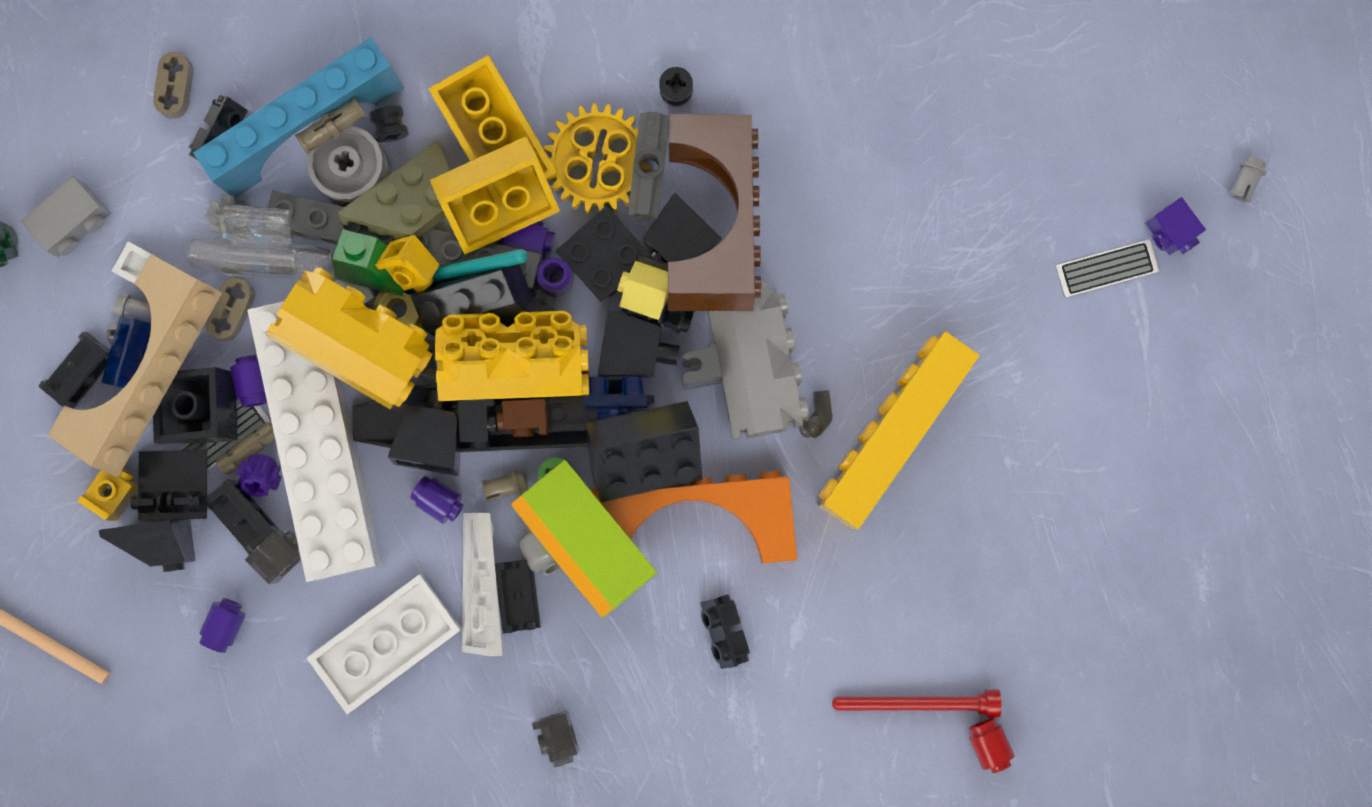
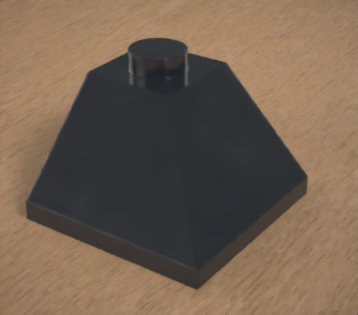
M164 520L99 530L100 538L150 567L163 566V572L185 570L184 563L195 561L191 520Z

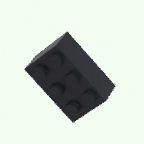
M688 401L585 423L592 477L601 502L703 479L699 427Z

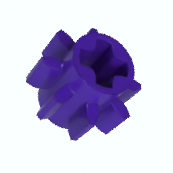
M250 455L248 462L243 460L240 462L236 472L240 476L238 485H241L242 490L250 496H268L270 489H278L282 478L278 475L281 467L277 466L276 461L268 455Z

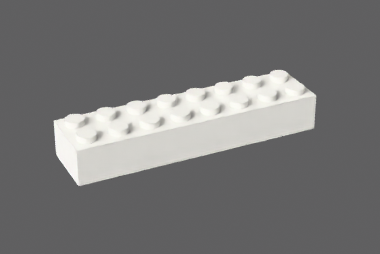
M284 301L248 309L306 582L382 566L356 442L353 441V429L342 381L266 336L271 323L274 324L278 318L276 314Z

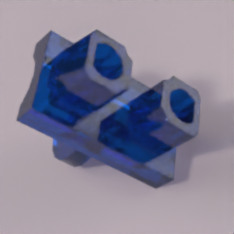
M590 377L589 395H583V406L585 408H612L611 412H598V420L633 413L620 412V408H648V397L644 395L641 377H622V395H609V377Z

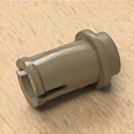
M516 469L512 470L509 475L482 481L487 502L514 494L520 497L523 492L528 490L524 472H517Z

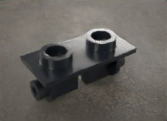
M219 95L217 100L213 99V104L204 119V122L210 126L208 130L199 128L192 144L188 147L191 149L189 156L197 160L193 152L241 122L248 110L226 95L225 97Z
M726 594L716 599L700 602L702 607L701 619L706 629L710 632L713 642L711 646L712 654L716 662L719 663L720 668L737 667L738 664L748 662L747 654H750L744 631L739 630L732 633L730 626L741 623L735 601L730 600L729 594Z

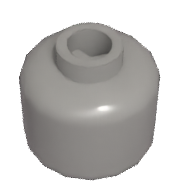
M529 527L525 529L526 534L519 542V547L525 560H527L529 568L534 572H541L543 575H549L562 569Z

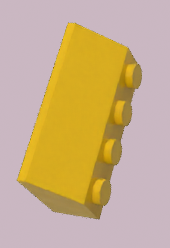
M489 55L428 88L435 104L469 162L526 136L539 160L547 181L549 182L558 174Z

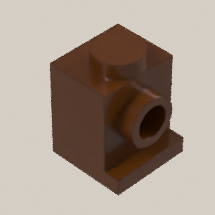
M545 399L502 401L503 410H497L498 431H513V437L534 436V430L539 429L541 436H549L548 405Z

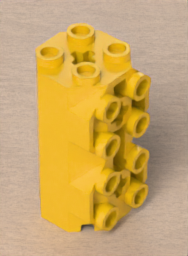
M318 267L312 273L304 271L301 279L296 282L277 312L276 316L278 318L274 324L271 323L266 336L389 409L393 405L400 407L415 385L409 381L412 376L417 378L433 355L427 351L429 344L424 341L428 334L414 324L406 326L395 319L397 315L384 306L378 305L376 310L367 308L363 304L366 297L360 291L350 286H347L345 289L333 282L334 277L327 271Z
M566 311L521 312L515 317V323L509 327L501 324L500 318L493 313L452 314L444 318L442 321L443 325L436 330L435 360L437 361L436 382L439 401L589 395L588 374H581V371H588V349H580V346H587L586 325H579L572 321L571 314Z

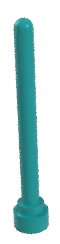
M518 249L438 267L433 275V282L522 264L527 261L528 254L525 250ZM414 288L404 290V293L408 295L417 293Z

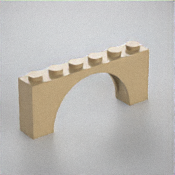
M152 254L134 283L146 296L151 311L149 343L139 368L128 384L115 397L103 405L88 410H75L64 405L47 435L91 467L117 477L120 475L222 295V292Z

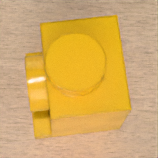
M415 235L391 241L375 266L379 270L386 269L403 290L414 288L416 292H422L432 284V277L440 264Z
M124 468L118 477L100 470L85 494L81 495L77 502L106 521H117L130 503L131 497L137 493L138 484L132 481L134 475ZM110 485L112 487V493L110 496L106 497L103 493L106 490V488Z

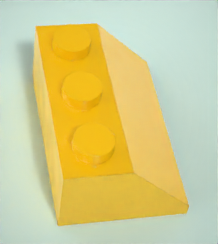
M526 136L430 179L437 199L465 255L560 212L539 160Z

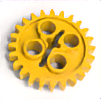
M593 103L591 113H586L585 109L579 106V116L576 118L570 112H567L568 123L566 125L560 121L555 122L560 131L559 134L548 133V137L554 145H544L543 147L547 154L552 155L549 159L558 173L551 179H557L551 186L552 191L557 192L563 189L564 191L560 197L561 201L564 203L573 198L572 208L574 210L581 203L585 204L586 214H590L593 206H598V210L601 211L607 205H610L616 213L618 211L617 202L622 201L628 207V195L631 192L633 161L638 127L633 129L636 122L635 117L631 116L626 121L623 120L624 109L622 108L615 115L611 114L610 104L606 105L603 112H599L596 103ZM605 130L607 134L602 147L604 160H601L599 163L596 187L590 188V182L594 173L592 158L597 157L600 133ZM582 133H589L594 137V140L588 146H580L576 143L577 137ZM621 139L628 146L623 152L615 153L609 149L612 141ZM645 160L639 165L643 172L652 173V166L644 163L650 160ZM575 166H583L587 169L586 176L579 180L571 178L569 172ZM609 172H615L621 176V179L617 185L607 186L602 182L604 175Z

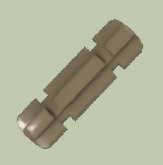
M264 423L257 429L258 432L256 434L252 432L232 447L230 453H224L216 460L220 470L224 474H231L238 469V464L241 460L248 461L250 455L258 454L265 448L266 443L271 444L274 442L275 436L272 423Z

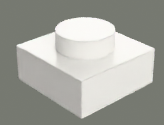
M127 242L112 272L135 283L151 253Z

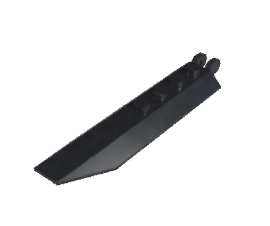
M626 376L588 377L589 395L497 399V405L490 406L491 412H496V414L497 410H503L502 401L545 399L548 405L549 436H541L539 429L534 430V436L513 437V431H498L497 426V433H492L490 447L469 448V442H461V452L588 447L585 423L628 414L627 405L649 406L655 403L653 395L627 396ZM437 384L414 386L400 407L393 405L389 409L375 400L353 406V441L391 448L409 405L426 407L430 390H437ZM458 400L449 401L447 411L457 413L459 416Z

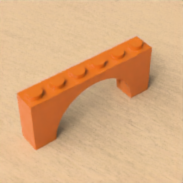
M780 471L761 472L760 479L747 480L746 474L725 476L726 483L712 484V477L691 482L692 486L678 487L676 485L601 502L630 539H632L638 527L650 515L661 508L684 501L711 503L726 509L743 522L756 542L762 564L797 560L789 476L781 477ZM590 489L600 501L597 489Z

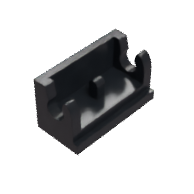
M86 331L78 336L80 341L49 379L42 380L38 385L40 389L63 407L66 405L74 409L117 357L114 352Z
M227 479L204 500L207 507L214 512L244 547L249 556H254L281 532L257 502L242 490L241 485H238V480Z
M527 560L495 563L503 634L541 628L535 574L529 568Z

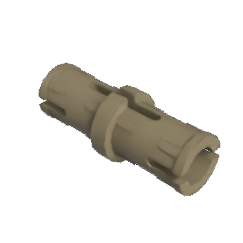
M353 97L330 114L324 113L321 115L319 121L300 133L295 134V137L305 152L309 154L310 151L332 137L335 139L341 136L340 132L367 116Z

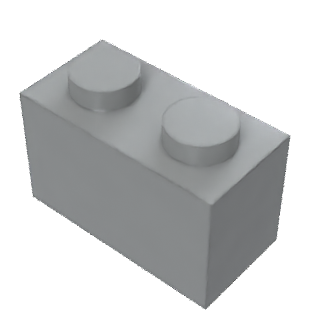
M73 176L20 222L46 252L60 257L73 252L79 245L78 241L87 233H93L100 229L105 223V218L111 213L84 182Z

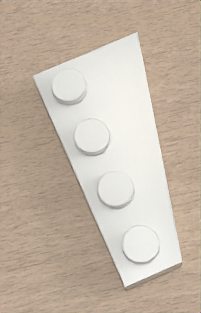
M463 513L462 652L484 656H503L492 540L493 524L490 513Z

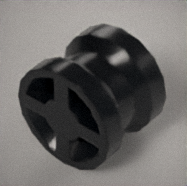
M671 67L663 72L659 80L662 100L670 106L679 107L691 99L693 79L687 70L681 67Z
M385 106L369 113L370 121L376 127L374 138L377 142H393L408 136L407 126L402 122L404 112L401 106Z

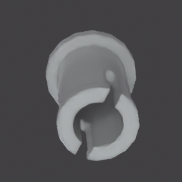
M1250 156L1246 157L1245 161L1240 162V173L1232 190L1229 192L1231 197L1235 198L1237 195V200L1246 203L1251 201L1260 177L1265 176L1267 173L1265 170L1266 163Z
M129 294L117 296L113 306V315L118 316L121 321H125L127 318L151 325L149 303L132 299Z

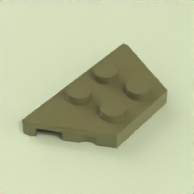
M437 141L433 142L338 212V221L347 226L350 221L368 226L369 232L379 235H390L396 240L411 235L419 238L434 227L446 215L437 199L430 179L450 171L440 144Z

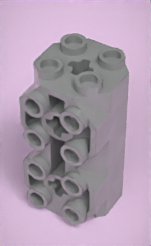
M761 282V298H754L753 311H708L713 340L716 342L722 372V386L733 440H740L741 432H745L746 439L787 431L786 428H789V423L792 422L794 429L803 426L802 420H806V417H809L805 396L799 397L797 386H800V383H802L799 363H791L789 353L793 352L795 348L792 329H785L784 319H786V314H788L785 294L777 295L776 289H769L768 282Z

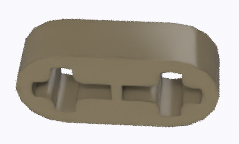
M169 52L160 59L157 69L153 96L154 106L162 115L170 119H177L183 116L189 106L193 67L191 62L180 53ZM176 62H178L183 67V70L176 72L175 82H173L174 75L169 71V67H175ZM173 89V96L178 100V104H172L169 110L164 104V100H170Z
M237 277L230 278L223 283L219 290L222 292V295L206 321L208 333L221 341L232 340L239 334L248 315L247 310L251 308L254 301L255 292L251 284ZM240 285H242L241 291L245 293V297L243 299L237 298L231 308L234 297L230 295V291L232 288L238 290ZM230 311L227 322L231 324V328L229 331L222 330L221 334H219L220 328L216 326V322L218 319L224 321Z

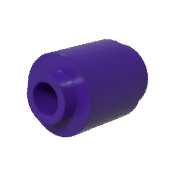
M557 257L545 259L537 269V280L547 294L562 296L571 289L574 281L570 266L563 259ZM554 274L563 276L562 280L558 283L550 282Z
M256 355L235 359L236 365L230 367L236 400H240L242 408L266 404L265 389Z
M426 475L423 476L410 495V499L416 502L415 506L442 524L448 519L452 522L455 521L464 507V504L460 502L462 495L435 477L430 479Z
M222 598L221 602H213L199 632L201 635L199 643L213 651L225 653L228 646L233 645L246 616L241 611L242 605L227 598Z

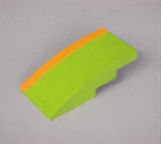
M563 460L511 503V506L603 619L658 574L639 548L566 460Z

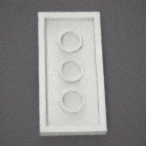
M419 574L306 659L345 713L349 714L462 629L423 575Z

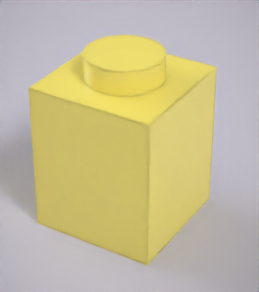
M635 261L630 273L624 271L620 279L617 291L623 293L619 307L659 320L668 299V272Z

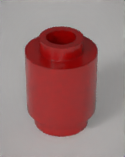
M995 718L980 721L969 727L971 733L969 740L983 770L990 769L992 773H997L1011 766L1010 760L1015 757V754L1002 725H997Z

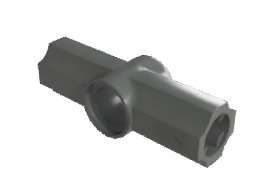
M640 113L628 209V217L637 220H658L670 116L663 115L662 113ZM645 160H652L657 163L658 169L653 173H645L640 169L639 165Z

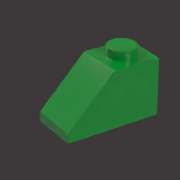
M343 229L332 258L335 279L403 296L404 290L394 281L386 269L379 270L375 266L387 245L378 238Z

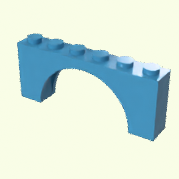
M370 37L193 153L211 181L229 195L234 196L235 199L262 181L261 170L264 163L281 144L308 124L319 119L321 115L333 112L353 97L357 103H372L377 106L404 89V86L372 37Z

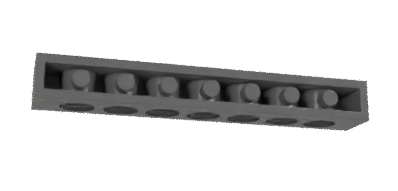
M274 190L271 192L264 224L273 231L337 246L343 229L378 238L387 246L391 241L396 240L390 235H379L369 232L368 226L351 221L348 226L341 224L338 221V212L344 207ZM433 228L418 238L440 264L439 267L518 250L490 243L465 255L454 233ZM526 251L528 259L525 263L520 264V267L531 293L536 294L539 284L537 269L544 260L541 254Z

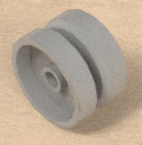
M351 125L340 132L341 136L335 139L332 137L310 151L307 156V169L311 181L331 202L342 207H346L390 175L391 166L385 151L369 132L355 125Z

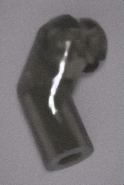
M829 390L812 393L815 411L808 420H802L803 426L799 428V431L803 437L817 438L831 424L833 414Z

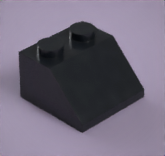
M218 367L178 371L153 415L154 443H215L238 440L236 396L231 372Z

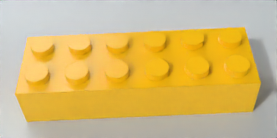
M946 331L938 337L932 335L930 339L926 340L916 354L921 360L917 365L912 363L910 367H907L896 384L901 386L897 394L892 392L878 408L877 412L881 414L879 420L867 424L857 439L862 443L857 451L852 449L845 455L837 467L842 471L836 480L834 478L829 479L818 494V497L822 499L818 506L851 530L861 527L980 356Z

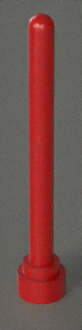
M985 689L984 693H978L977 697H836L832 701V707L836 711H978V714H985L986 718H1000L1002 709L999 689Z

